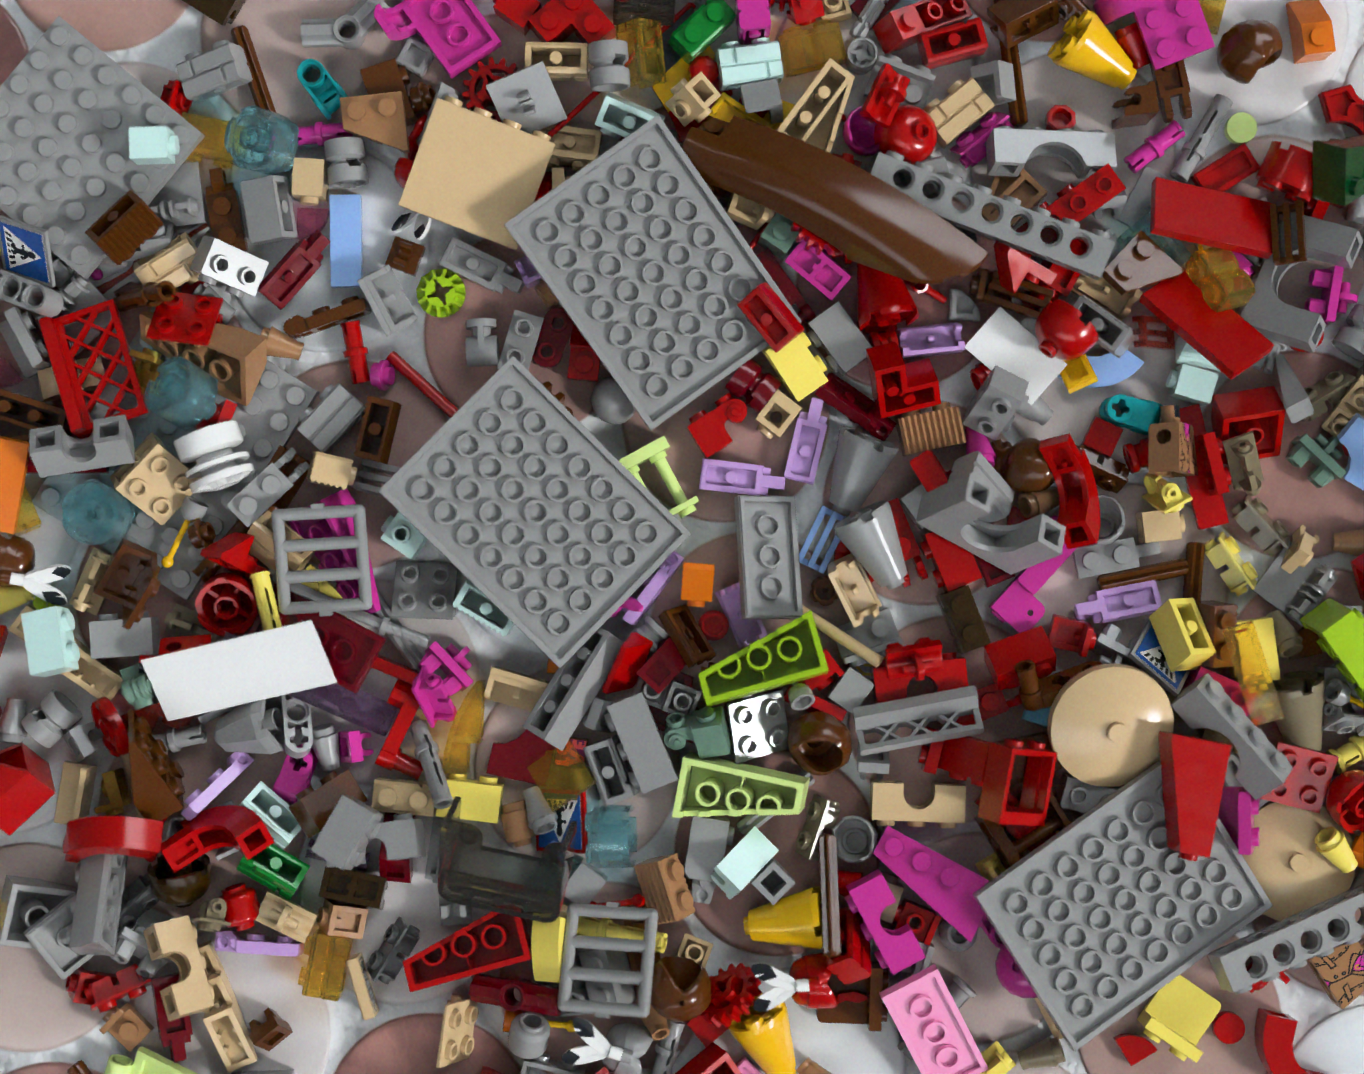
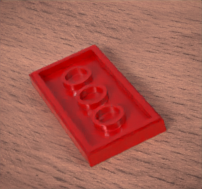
M1155 177L1151 187L1150 233L1269 259L1273 254L1270 205L1272 203Z
M1185 269L1177 278L1163 280L1141 295L1139 299L1141 304L1230 380L1266 356L1274 347L1270 340Z

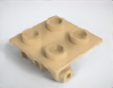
M452 994L451 1000H447L444 1008L437 1068L470 1058L474 1048V1024L479 1014L477 1002L471 1001V998L463 1000L464 996Z

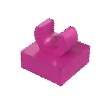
M360 730L340 731V762L364 761L363 756L372 755L374 753L373 749L364 750L361 744L364 738L372 737L371 733L360 732Z

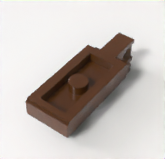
M222 167L209 169L212 186L205 187V196L212 236L246 252L248 251L238 191L235 189L233 182L227 183L225 170H222Z

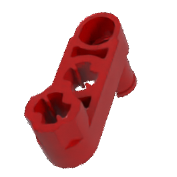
M397 679L386 703L400 710L374 764L389 771L394 769L418 781L423 771L421 762L402 753L400 746L420 705L412 692V685Z

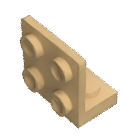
M151 432L134 450L135 462L120 465L110 476V480L115 490L157 523L164 525L181 507L185 497L193 494L189 485L201 477L186 478L185 473L190 468L169 452L162 440Z

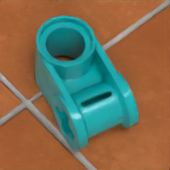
M306 59L299 64L297 69L299 81L329 121L332 118L331 114L341 107L340 98L348 97V95L338 82L333 80L319 61ZM310 70H320V77L317 81H306V74Z
M1118 394L1105 399L1101 403L1099 414L1101 419L1111 424L1149 436V425L1159 423L1161 417L1160 407L1163 405L1150 400ZM1117 404L1121 414L1116 415V410L1112 409V405Z

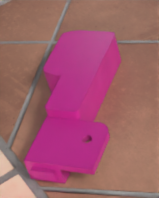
M1050 516V517H1049V518L1055 520L1056 522H1057V520H1058V516ZM1063 542L1061 555L1020 571L990 604L991 613L1000 622L1008 623L1018 633L1032 629L1045 613L1044 605L1033 594L1037 593L1076 548L1068 549ZM1028 610H1032L1033 614L1031 616L1027 614Z

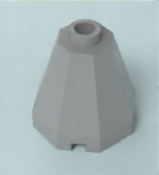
M277 696L238 705L217 721L216 729L214 730L216 743L227 752L274 754L283 751L280 697Z

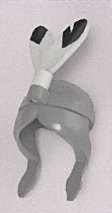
M581 1017L573 1019L576 1033L588 1045L567 1050L562 1055L563 1062L571 1065H580L602 1060L604 1066L614 1074L652 1073L650 1068H641L639 1058L647 1052L653 1041L651 1033L646 1026L625 1022L624 1024L618 1023L612 1026L606 1037H604L588 1020ZM680 1039L679 1045H684L682 1039Z

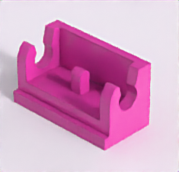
M803 240L795 247L785 262L832 301L852 279L853 275L823 250L820 255H816L815 247H811L808 251L804 250L806 242Z

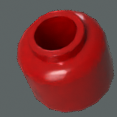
M242 882L222 889V895L219 898L223 899L227 905L224 921L231 923V926L227 927H236L237 931H243L255 926L254 920L257 918L260 908L255 888L246 886Z

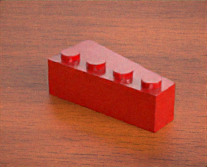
M520 897L507 902L503 906L404 960L403 966L409 991L414 992L531 960V940Z

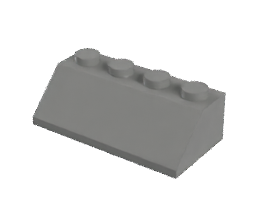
M92 855L81 860V864L77 865L75 871V880L78 883L77 895H73L71 900V913L74 914L72 926L68 927L66 933V943L74 953L115 956L128 855Z

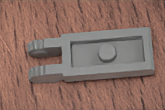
M293 447L285 452L275 463L271 462L226 504L247 527L294 485L293 482L310 467L305 461L299 464L288 477L284 475L279 468L295 456L296 451Z

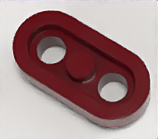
M562 308L551 309L544 316L543 325L533 354L534 361L543 368H553L560 363L572 334L574 323ZM556 318L564 320V325L559 329L554 328L552 325L553 320ZM546 346L551 347L553 350L552 355L549 357H544L541 354L542 349Z

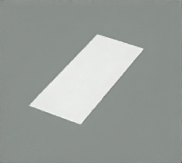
M312 620L140 660L149 681L152 683V688L167 721L337 683Z

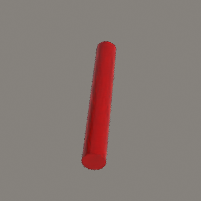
M395 351L388 355L386 360L449 418L459 410Z

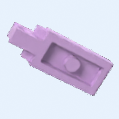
M812 397L808 413L800 411L783 475L786 479L811 485L814 484L827 430V417L820 416L824 402L822 399Z
M702 458L699 489L742 495L768 496V489H785L786 477L770 476L771 468H766L764 465Z
M674 551L660 565L656 574L653 572L641 585L644 590L639 597L632 596V598L638 600L643 605V611L636 612L624 608L622 611L626 614L622 619L632 626L638 624L685 559L680 554Z
M1156 580L1095 591L1093 595L1087 596L1088 602L1075 604L1073 612L1075 619L1078 620L1093 618L1094 624L1100 622L1107 623L1153 614L1163 604Z
M234 752L227 758L225 772L219 768L206 780L210 784L209 787L203 792L197 788L184 801L188 806L181 814L187 821H191L253 763L254 759L248 753Z
M234 930L216 932L215 951L292 957L304 953V944L296 942L295 939L286 935H277V940H265V934L246 933V938H242Z

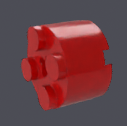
M1272 141L1256 175L1258 180L1256 187L1273 193L1274 190L1285 193L1284 199L1291 203L1301 199L1302 202L1309 203L1310 200L1313 201V153L1291 144L1288 150L1280 148L1282 142Z

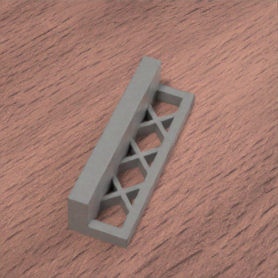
M975 685L852 708L861 756L984 733ZM973 714L975 724L962 726L956 723L960 716ZM933 721L944 724L940 731L935 732L925 727L929 722ZM901 727H908L914 730L908 737L901 738L894 734ZM876 732L883 736L879 742L865 744L864 734Z

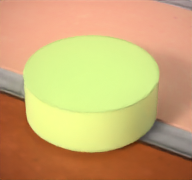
M1245 112L1234 114L1224 125L1225 137L1235 145L1248 143L1257 132L1256 120Z

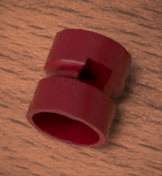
M751 358L738 368L725 386V389L737 398L745 397V404L759 414L783 382L770 372L764 374L762 366Z

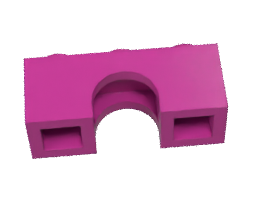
M879 869L846 886L850 894L845 896V899L853 914L858 911L860 912L864 922L859 924L867 941L874 939L879 950L875 951L874 954L882 969L889 967L892 975L926 958L908 924L894 930L886 929L880 924L882 911L897 901Z

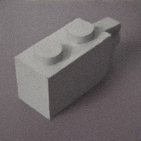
M692 816L684 872L692 879V897L694 902L710 904L716 886V883L711 878V874L715 871L716 865L724 858L726 845H732L735 827L729 826V818Z

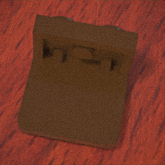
M123 538L94 586L95 594L122 605V627L129 630L134 622H140L145 612L146 606L144 605L149 597L154 598L160 587V581H158L160 566H157V553Z
M871 961L870 977L851 984H844L837 978V975L832 973L827 984L832 989L834 996L841 993L858 992L867 996L868 999L860 1003L844 1001L839 1003L834 1009H817L818 1021L821 1023L866 1024L869 1031H881L882 1022H887L888 1009L885 1003H882L879 992L888 988V972H883L878 961Z

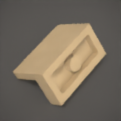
M64 761L54 823L67 825V822L71 820L89 817L98 765Z

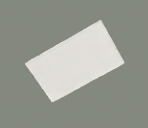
M1001 307L995 311L965 345V348L991 371L996 365L1028 381L1025 395L1029 396L1028 403L1030 405L1037 400L1068 365L1056 357L1048 358L1038 348L1040 343L1037 338Z

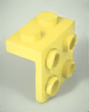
M1178 975L1153 994L1137 1020L1145 1027L1143 1033L1158 1044L1161 1039L1171 1045L1169 1051L1179 1059L1185 1061L1188 1057L1197 1063L1203 1052L1196 1045L1220 1011L1221 1003L1183 976Z

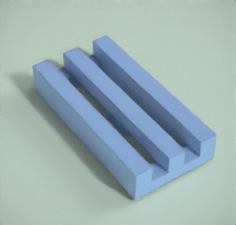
M822 505L799 552V563L824 574L840 541L836 535L821 564L818 565L815 562L836 519L841 521L846 516ZM825 514L830 516L810 560L805 559L804 557Z

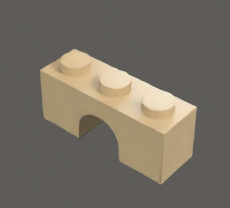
M870 779L869 817L871 820H876V825L894 826L895 821H907V826L926 827V822H938V827L956 828L957 823H965L966 786L963 783L931 782V795L929 799L922 805L913 806L905 801L904 783L902 781H877Z
M189 915L156 923L145 929L143 932L151 961L168 958L174 961L179 969L178 982L160 991L168 1022L203 1012L213 1007L214 989L207 981L205 974L206 961L203 954L199 952L196 942L197 929L190 921Z

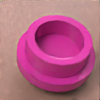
M381 360L379 363L374 362L370 369V383L381 391L388 390L389 386L394 383L395 369L391 367L388 360Z

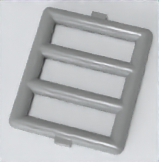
M325 503L310 504L311 507L275 509L271 514L279 612L283 615L319 613V616H332L333 612L370 609L372 607V591L365 507L361 504L325 506ZM353 517L355 536L286 540L285 521ZM356 548L357 567L288 571L287 552ZM358 579L359 598L291 602L289 583Z
M606 902V905L579 903L568 905L557 1003L560 1011L595 1014L597 1018L609 1019L610 1015L645 1018L649 1015L658 923L657 910L653 908L620 906L618 902ZM579 916L645 921L644 938L639 940L577 935ZM576 948L641 952V971L574 967ZM572 980L639 985L638 1003L629 1004L571 999Z

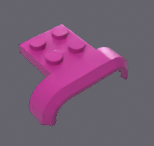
M404 0L398 5L387 9L382 8L380 4L375 6L374 19L390 40H403L418 33L451 79L502 46L501 40L472 0Z
M1095 0L1093 5L1095 13L1105 26L1133 13L1154 71L1215 47L1199 0Z

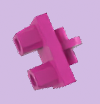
M1335 265L1328 269H1314L1309 274L1308 287L1322 289L1321 299L1307 298L1304 309L1321 314L1326 325L1328 322H1335L1337 313L1346 314L1348 304L1358 302V296L1350 293L1351 283L1342 282L1344 267Z
M434 641L424 651L426 654L417 665L419 669H421L422 665H426L429 673H433L440 668L447 675L443 680V684L448 692L447 698L459 690L463 692L474 682L465 672L472 666L465 658V655L470 651L467 646L459 651L451 643L444 650Z

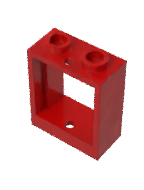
M1004 738V743L990 742L977 817L998 824L1044 827L1058 752L1045 749L1046 743L1027 740L1026 745H1023V741L1011 738ZM1015 755L1028 756L1019 807L1006 806Z

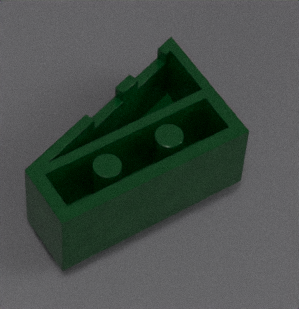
M1364 135L1346 137V139L1332 138L1329 141L1314 140L1313 199L1347 206L1364 194Z

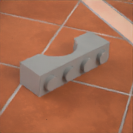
M1000 126L993 128L986 141L988 176L1018 177L1026 162L1037 156H1053L1061 159L1071 167L1077 179H1087L1108 163L1113 170L1117 167L1115 134L1104 133L1102 130L1097 129L1080 132L1069 128L1056 131L1044 130L1040 127L1014 129L1011 126Z
M1208 673L1183 689L1170 705L1191 729L1209 728L1225 735L1234 744L1240 761L1238 771L1234 777L1255 800L1283 784L1293 769L1286 756L1270 743L1265 733L1251 722L1244 710L1232 701L1224 692L1220 683L1214 681Z

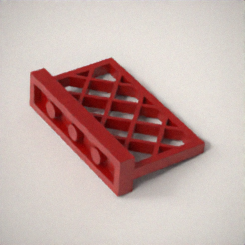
M113 299L55 319L52 317L38 319L69 427L74 435L79 439L92 436L93 421L90 413L96 402L109 408L104 418L125 415L126 419L129 420L149 413L133 358L129 355L130 348L118 308ZM110 310L112 319L106 329L93 324L99 313ZM77 321L84 324L78 337L74 339L67 335L64 325ZM90 328L103 333L95 348L83 343ZM109 337L119 340L120 347L114 357L102 352ZM80 347L92 352L84 367L75 363L74 360ZM99 355L111 360L103 376L91 370ZM118 364L128 369V375L123 384L110 379ZM88 374L101 380L93 395L83 391L82 387ZM107 383L120 389L112 404L99 398ZM126 392L136 396L137 407L124 410L118 406Z

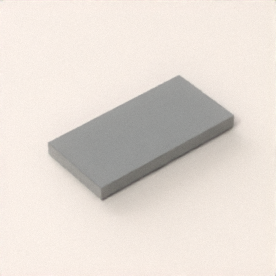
M735 496L741 618H799L803 615L795 496Z

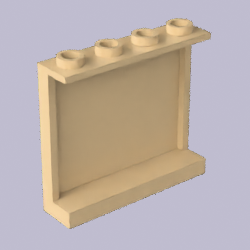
M445 95L444 100L437 98L398 205L510 249L517 250L518 244L504 224L534 203L555 143L549 142L551 136L540 131L533 130L532 134L521 131L522 125L504 118L503 123L491 119L492 113L478 107H475L474 111L462 107L463 102L447 95Z

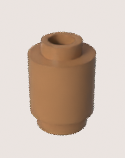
M525 800L502 805L503 813L500 814L507 843L513 842L514 847L531 844V837L536 836V834H534L533 829L528 827Z

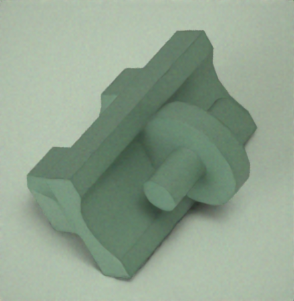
M1319 433L1312 440L1307 434H1304L1301 437L1297 435L1291 441L1294 446L1289 451L1286 459L1297 469L1310 460L1316 468L1307 478L1315 487L1322 488L1332 480L1341 479L1346 473L1336 462L1343 455L1335 448L1340 442L1336 435L1327 440Z

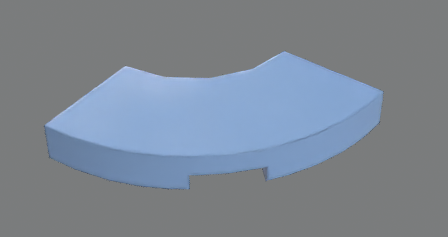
M1126 350L1120 358L1111 353L1102 356H1087L1098 381L1084 388H1100L1117 384L1133 375L1144 364V361L1129 350Z
M1356 412L1337 435V438L1347 448L1349 453L1348 465L1345 468L1346 473L1343 475V478L1364 491V417Z

